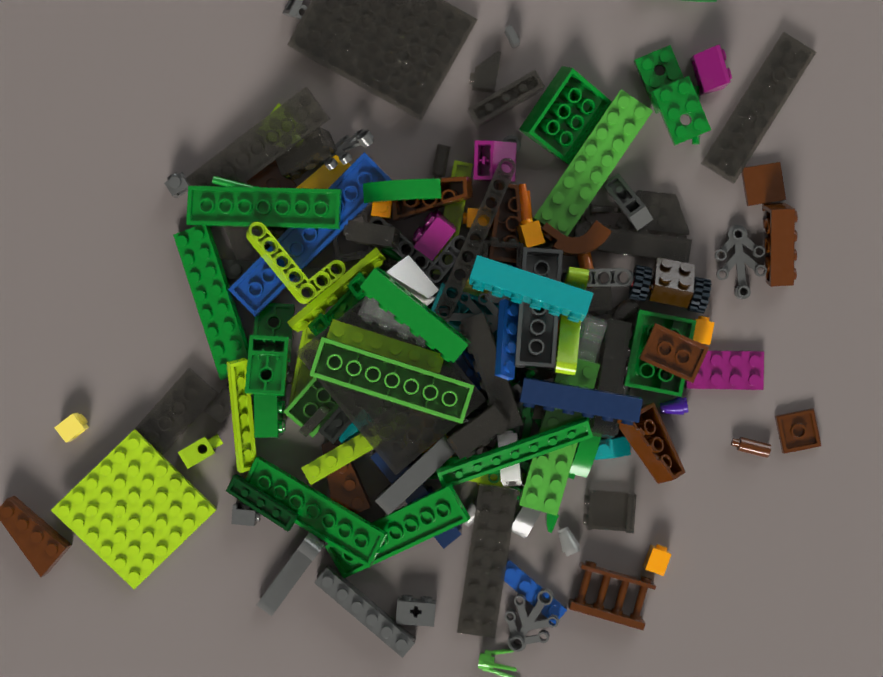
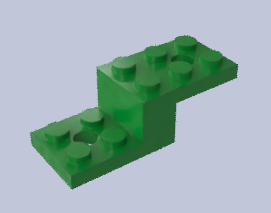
M671 45L634 60L656 114L661 113L674 146L711 131L689 76L683 77ZM662 66L664 74L661 76L656 75L654 68ZM682 115L689 116V125L681 123L680 117Z
M270 303L255 317L254 332L249 337L245 394L285 396L288 362H291L293 329L287 322L294 317V304ZM272 318L279 319L277 327L269 326V321ZM265 370L272 372V376L268 380L261 378V374Z

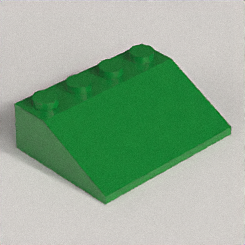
M561 66L519 130L532 141L569 165L612 101L576 70Z
M638 310L624 386L682 397L685 379L639 359V356L654 323L693 340L696 320Z

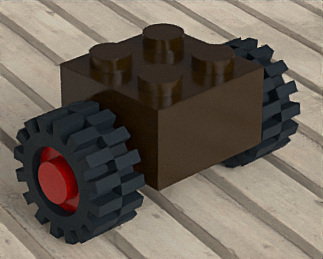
M659 257L656 258L653 270L651 267L635 265L633 272L634 281L630 285L629 299L645 302L650 289L649 301L684 307L688 311L704 314L709 302L711 280L694 277L695 265Z

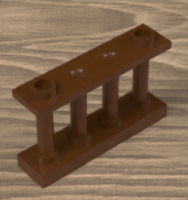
M588 560L585 563L580 562L579 566L585 572L578 596L575 599L569 598L568 608L644 631L646 623L641 619L642 616L640 614L647 589H656L652 579L641 576L639 579L597 567V563ZM592 572L602 574L603 578L596 602L592 605L586 603L585 596ZM612 577L622 580L615 606L612 610L604 608L603 603ZM629 583L640 585L633 613H630V615L623 614L622 607Z

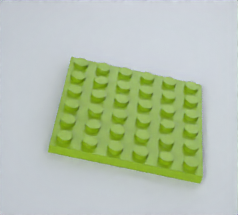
M136 429L127 435L51 509L64 524L133 589L141 584L217 510Z

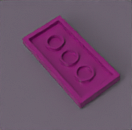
M707 351L694 383L686 380L685 388L764 390V352Z

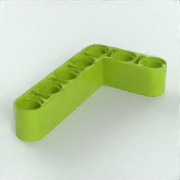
M252 223L246 232V238L296 300L302 304L312 301L345 273L344 263L340 260H333L308 279L263 223ZM252 229L259 230L261 236L253 235ZM264 245H271L273 251L269 252L265 250ZM277 260H283L285 267H280L277 264ZM331 267L338 268L339 274H334L331 271ZM289 275H295L298 282H292ZM317 278L323 279L325 285H324V286H320V285L317 283L316 279H317ZM302 290L309 291L310 297H304Z
M569 267L565 284L586 290L589 269ZM560 314L555 373L575 375L581 321L579 320V323L572 322L567 319L568 316Z

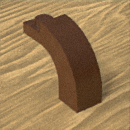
M597 220L591 225L586 234L580 237L565 236L547 222L542 227L544 239L548 242H555L551 249L563 250V255L582 256L594 251L605 242L612 232Z

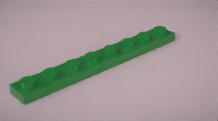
M585 417L436 469L442 488L449 484L455 486L592 438L593 434L588 419Z

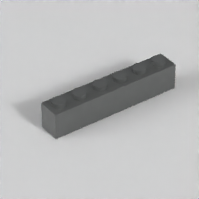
M329 564L315 580L314 583L402 658L415 644L416 638L400 624H396L392 617L346 578H343Z

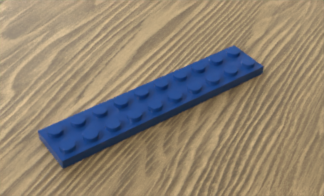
M364 152L328 188L342 190L340 229L288 228L277 241L303 271L369 204L364 203L363 183L390 181L392 179ZM270 246L267 251L272 252V246ZM260 257L228 290L257 317L286 286L265 260ZM278 259L277 264L280 267H285V262ZM290 274L289 278L291 281H293L296 278V276Z

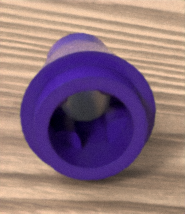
M677 397L660 403L661 414L684 415V413L689 412L686 397Z

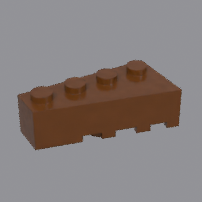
M467 176L435 178L441 179L442 198L392 201L393 220H405L472 198V178Z
M499 182L495 186L486 258L497 262L521 265L523 249L516 226L522 225L518 185Z
M786 203L762 204V211H766L767 218L763 220V228H765L768 236L764 240L765 251L768 253V256H765V267L767 268L766 283L770 287L792 286L797 278V271L794 268V261L797 260V251L794 249V242L797 241V231L795 230V223L798 220L797 211Z
M654 402L642 406L639 423L633 422V425L621 423L619 419L615 420L621 432L658 484L675 480L686 473Z
M339 438L334 444L330 441L322 444L323 455L342 444ZM353 461L327 476L332 500L355 514L371 508L372 504Z
M16 496L7 498L0 506L1 523L39 576L43 577L48 574L72 544Z

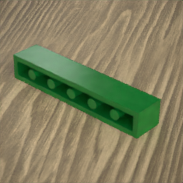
M379 267L374 268L360 286L363 289L362 293L369 299L374 298L378 301V306L386 312L389 310L394 314L393 318L400 324L405 323L410 327L409 331L416 337L420 335L426 340L424 343L433 350L436 348L445 361H452L454 363L471 343Z

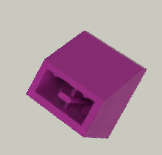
M720 44L691 57L690 60L701 95L722 90L731 82V71L729 68H726V54L724 49H721Z
M475 140L473 179L477 181L515 182L517 143Z
M438 209L434 213L431 211L425 218L424 226L422 228L419 226L413 234L414 248L432 261L456 231V226Z

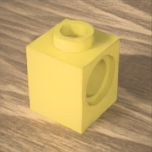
M77 412L72 413L54 428L67 443L73 441L87 430L89 426L86 424L88 423L87 419Z

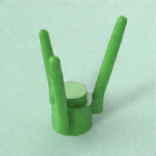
M511 649L485 650V654L480 653L478 669H483V671L502 677H515L493 668L517 671V668L494 663L495 657H491V655L514 651Z

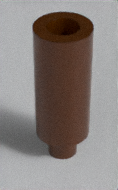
M744 437L739 439L732 438L731 446L737 447L738 451L766 458L769 457L771 444Z

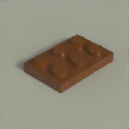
M654 323L639 359L694 383L709 347Z

